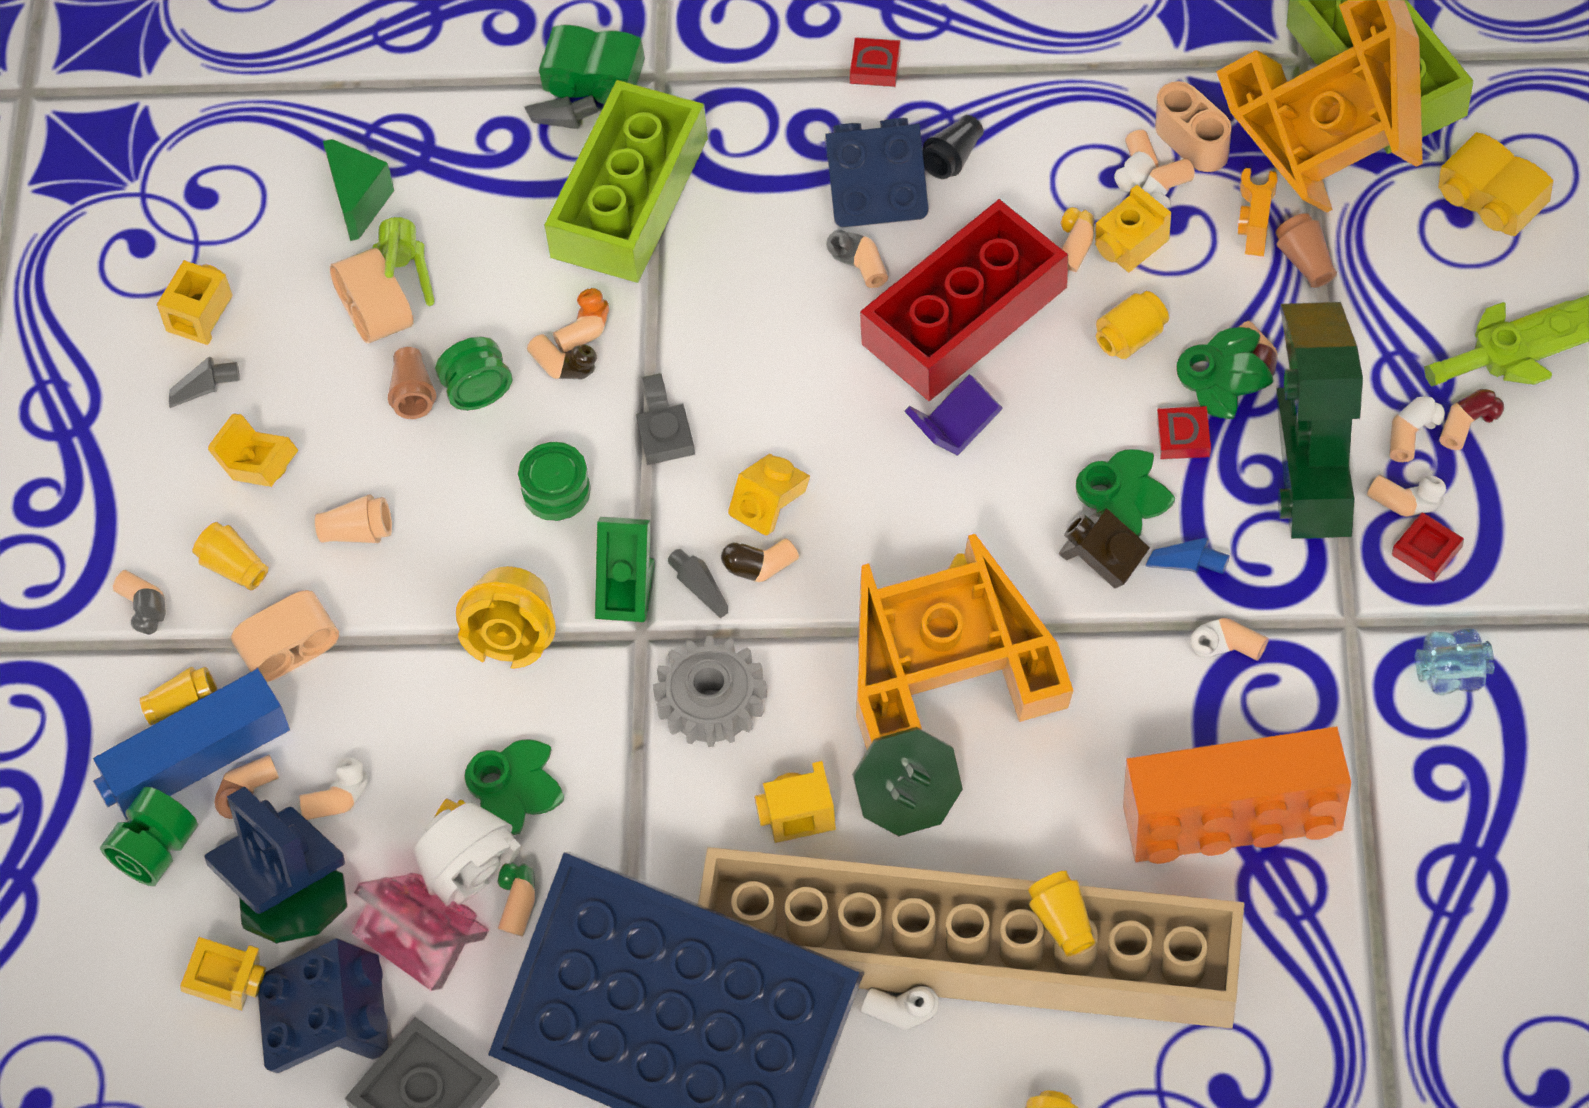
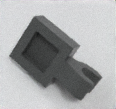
M661 373L642 377L649 411L636 414V420L647 465L695 455L694 443L684 404L669 407Z

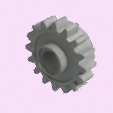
M707 636L704 647L697 648L691 639L687 640V653L681 655L671 650L668 653L671 667L659 665L657 668L659 683L653 684L655 701L657 702L658 716L660 720L667 719L669 732L672 735L680 731L685 734L689 744H693L698 740L707 742L708 747H714L715 742L727 740L729 743L735 742L734 736L742 730L748 733L752 730V717H762L764 713L762 699L767 698L766 681L763 680L762 665L760 662L752 663V655L749 648L735 653L733 639L728 638L722 647H717L713 637ZM708 690L718 691L717 693L712 695L702 694L703 692Z

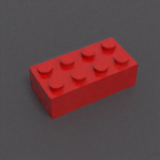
M998 199L860 311L862 345L930 402L1067 288L1068 254L1002 200Z

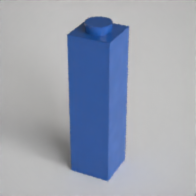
M257 668L95 756L93 760L101 776L93 780V783L107 808L117 804L125 819L128 820L126 811L143 787H151L171 796L290 731L281 704Z

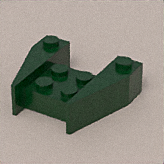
M1341 302L1281 304L1280 311L1289 369H1285L1284 388H1276L1285 487L1278 490L1279 518L1288 519L1291 539L1352 537L1355 498L1349 468L1352 419H1360L1363 386L1358 347Z

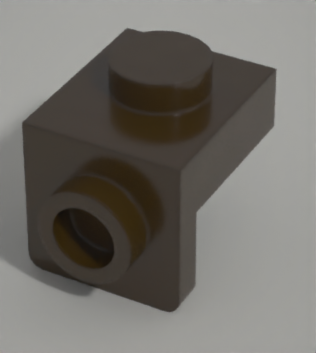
M1106 508L1093 515L1087 516L1082 514L1076 518L1064 534L1068 541L1059 552V555L1066 561L1079 556L1113 588H1118L1127 582L1150 547Z

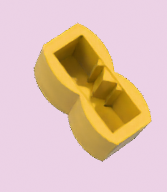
M1476 132L1441 166L1438 188L1442 191L1445 199L1452 205L1462 206L1465 209L1477 212L1488 228L1494 231H1501L1510 236H1516L1550 202L1554 180L1539 166L1524 158L1514 156L1499 141L1486 134Z

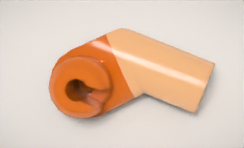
M590 288L582 291L577 298V303L581 308L579 309L576 322L553 332L556 344L562 353L571 351L575 346L579 345L580 347L602 334L608 317L609 306L608 302L603 300L600 290Z

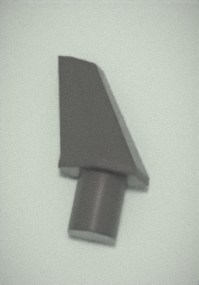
M592 95L573 103L570 102L567 96L561 99L524 106L532 123L573 129L580 128L578 120L599 112Z
M208 357L169 390V407L172 408L211 392H217L216 384L240 381L238 363L214 364L212 357Z
M682 549L673 551L668 558V564L678 573L676 578L719 618L728 614V605L706 563L694 555L690 557Z

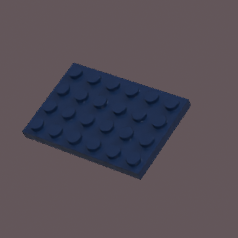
M563 852L488 1055L611 1108H814L865 971L574 853Z

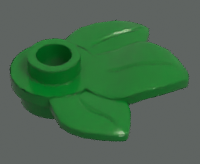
M1243 327L1229 328L1217 333L1207 345L1192 346L1180 355L1176 366L1178 378L1184 387L1196 392L1200 407L1207 406V413L1209 415L1223 419H1234L1238 407L1237 396L1257 392L1273 383V376L1267 365L1252 353L1260 341L1259 332ZM1206 361L1209 363L1208 368L1202 372H1196L1192 369L1193 365L1198 362Z
M1122 450L1117 452L1108 462H1092L1078 474L1076 479V494L1083 504L1096 509V513L1107 508L1138 537L1142 533V518L1149 519L1159 516L1175 503L1174 495L1164 485L1148 476L1153 466L1154 454L1143 450ZM1097 485L1106 486L1108 490L1099 491L1093 489V487Z
M531 739L515 741L502 752L486 750L476 754L468 763L464 775L467 789L474 797L480 799V807L511 824L512 835L521 833L526 814L538 815L547 813L561 805L564 801V794L557 781L542 770L550 758L551 746ZM494 773L500 776L494 782H483V778L488 774Z

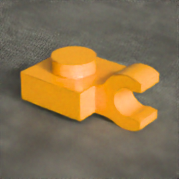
M1245 168L1241 174L1240 193L1251 206H1241L1238 234L1247 235L1246 255L1264 256L1270 205L1277 188V174L1275 171H1270L1268 182L1264 185H1256L1250 180L1251 169Z

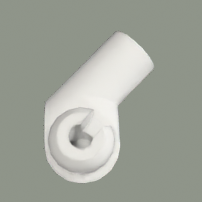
M926 986L914 987L897 997L875 988H870L862 1005V1013L898 1028L909 1030L933 1018L938 1010L939 1001L934 990Z

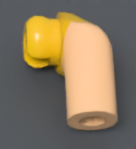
M1070 207L1063 214L1060 223L1062 229L1070 233L1062 250L1068 254V270L1077 272L1093 242L1094 216L1087 210L1081 212L1075 207Z

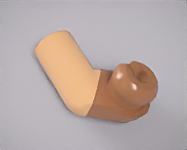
M270 755L225 773L214 802L215 808L221 816L233 819L227 796L243 787H246L253 794L255 788L279 778Z

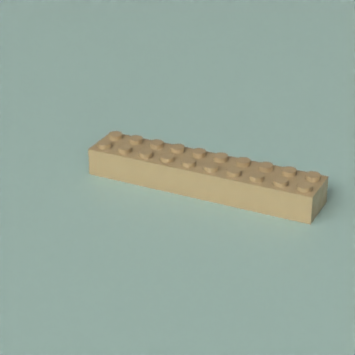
M707 847L698 901L699 905L865 971L858 989L870 990V988H875L880 991L905 993L914 987L926 986L934 990L936 995L942 998L1233 1029L1244 902L1079 885L1092 929V935L1096 943L1077 955L1067 957L1063 949L1029 906L1032 898L1028 889L1037 881Z

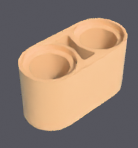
M1181 81L1170 82L1164 85L1157 95L1156 133L1183 159H1188L1198 171L1215 172L1223 168L1228 161L1232 127L1228 117L1192 85Z
M377 248L366 250L330 265V275L334 288L359 335L367 344L413 326L410 305L395 276L392 278L385 276V258Z
M305 590L294 593L241 622L234 629L231 641L250 672L258 668L266 682H269L328 651L337 642L339 630L315 593Z

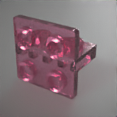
M417 873L360 882L354 892L367 904L352 934L431 991L443 988L465 944L484 940L489 932L487 927L476 920V913L462 903L457 905L455 901L446 906L437 895H430L423 876Z

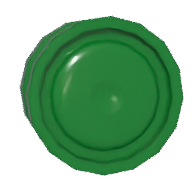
M487 337L467 338L455 343L443 352L435 366L440 383L447 388L446 393L450 404L459 410H476L491 405L510 389L513 381L509 367L502 362V353L498 344Z
M548 442L537 445L525 454L519 465L518 478L525 506L533 515L544 520L560 521L571 518L583 510L589 501L591 486L584 456L575 447L562 442Z

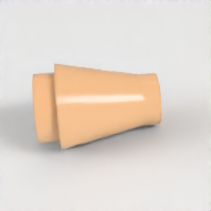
M369 494L330 511L317 513L315 515L316 534L321 543L330 541L380 543L382 537L391 536L392 519L388 503L384 497L374 498Z

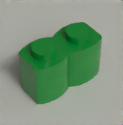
M576 25L553 26L538 69L543 90L558 98L567 96L569 98H578L592 95L596 101L605 104L617 80L637 85L645 61L642 39L621 31L595 32Z

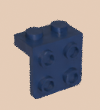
M908 118L882 120L880 121V128L862 130L861 123L833 126L834 133L825 134L824 142L826 158H828L833 214L837 226L847 228L921 220L927 216L929 208L920 124L908 125Z
M336 938L265 972L258 993L263 1059L266 1070L281 1073L336 1047L372 1060L380 1057L388 1049V1019L384 1008L383 972L379 955Z

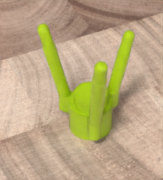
M402 217L385 219L379 225L378 243L372 246V248H377L385 258V276L392 278L395 267L406 266L411 259L414 260L425 303L428 306L434 305L435 300L424 258L425 244L416 240V226L410 220Z

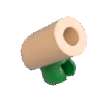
M513 862L511 864L505 863L500 869L497 883L501 888L510 890L498 929L523 937L535 902V875L532 868L525 863H522L520 866Z

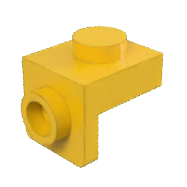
M235 413L229 417L208 446L209 452L232 480L272 487L276 480L285 473L287 465L298 452L297 447L289 437L256 432L243 415Z
M769 453L739 473L728 514L767 536L775 529L780 509L806 492L810 475L795 468L789 460Z
M198 937L180 985L181 992L242 1011L248 995L257 997L265 976L266 967L259 965V948L249 945L247 951H242Z

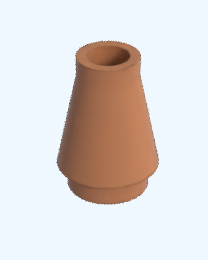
M1302 213L1286 220L1277 228L1275 232L1279 239L1277 247L1306 277L1312 288L1323 286L1336 277L1337 271L1332 265L1319 221L1312 220L1308 213Z
M414 347L400 348L393 355L394 365L388 392V403L398 416L405 419H418L431 411L432 405L436 400V391L424 366L421 352Z

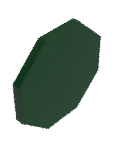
M918 727L874 739L852 774L862 816L898 837L941 825L963 790L953 747Z
M337 870L259 914L255 913L239 897L242 928L276 944L319 935L348 907L344 875Z

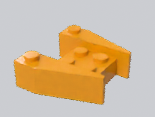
M1347 0L1340 4L1339 8L1353 47L1288 82L1282 65L1258 50L1216 71L1231 114L1300 198L1326 213L1333 210L1322 179L1390 145L1393 154L1415 167L1423 164L1419 38L1405 0Z
M976 534L968 535L964 554L967 562L966 565L877 589L869 563L861 566L856 718L866 750H868L876 738L915 727L922 729L911 695L999 670L1003 672L1019 722L1069 707L1074 690L1057 641Z

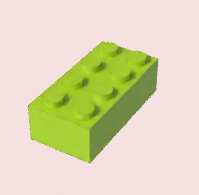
M1289 0L1286 27L1317 66L1353 47L1339 5L1347 0ZM1405 0L1419 38L1422 137L1468 115L1474 80L1409 1ZM1390 145L1383 148L1387 154L1392 152Z
M616 81L544 224L550 258L635 283L639 282L708 139L703 103L627 82Z

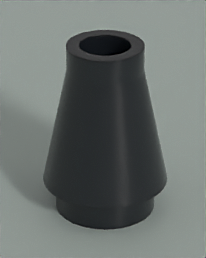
M964 115L954 124L928 138L924 142L922 150L925 170L938 179H947L958 175L975 144L983 136L984 130L981 123L971 115Z

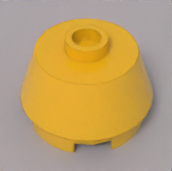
M504 566L488 571L461 596L456 607V621L460 628L458 639L464 649L481 662H485L486 656L499 661H511L510 668L512 669L528 666L541 657L543 651L551 644L555 636L556 625L549 591L539 577L522 568Z

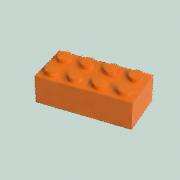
M1338 727L1126 758L1123 809L1135 862L1150 861L1155 864L1171 862L1181 855L1202 853L1207 856L1223 854L1233 847L1254 845L1259 848H1267L1278 845L1286 839L1306 836V838L1311 840H1319L1330 837L1335 832L1343 831L1351 789V779Z

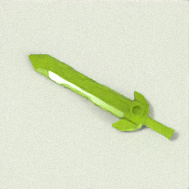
M1589 295L1576 300L1562 302L1511 322H1505V302L1486 308L1476 328L1475 337L1477 339L1475 349L1424 366L1425 378L1432 387L1485 366L1489 373L1496 377L1504 375V381L1535 385L1551 379L1552 373L1536 361L1589 342Z

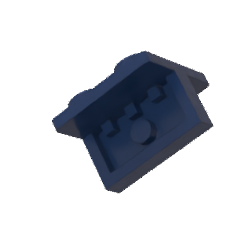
M246 787L227 796L238 836L204 855L207 866L258 914L279 904L281 901L345 864L344 854L296 809L287 807L277 813L268 800L260 801Z

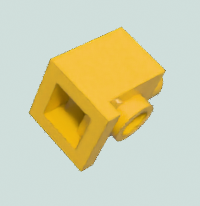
M1136 185L1130 189L1129 197L1096 222L1095 246L1107 261L1116 262L1129 273L1169 241L1171 212L1139 185Z
M183 260L157 302V307L167 332L209 345L212 340L211 331L233 295L226 274L218 268L208 264L200 266Z
M822 761L812 763V773L803 775L799 773H786L778 776L774 781L763 783L764 794L754 796L760 826H771L775 843L836 830L834 805Z

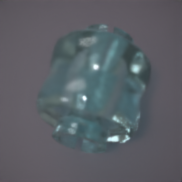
M1463 628L1452 633L1430 632L1424 639L1423 650L1416 649L1415 660H1420V663H1415L1418 679L1420 682L1427 680L1431 692L1437 695H1447L1457 690L1466 692L1479 691L1485 685L1486 674L1494 673V663H1489V660H1494L1491 643L1489 641L1482 643L1481 637L1475 629Z

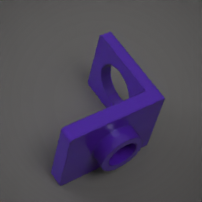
M969 374L929 416L911 406H908L904 412L935 445L958 456L1003 408L982 384Z

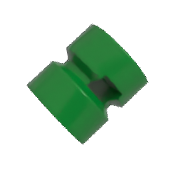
M143 787L126 811L129 821L118 822L100 846V850L111 864L130 878L148 886H156L173 862L170 852L182 850L197 829L198 822L189 810L169 795L151 787Z

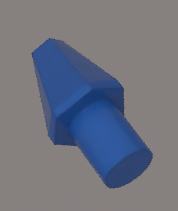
M1202 538L1155 549L1145 566L1192 571L1195 573L1198 572L1201 566L1224 574L1230 555L1208 548L1209 540Z

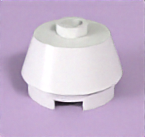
M468 802L453 811L447 809L433 818L425 827L426 833L416 844L414 854L428 893L430 895H437L448 906L453 900L459 905L490 884L488 878L498 869L501 864L500 860L503 859L507 864H511L519 854L522 846L511 834V824L477 804Z

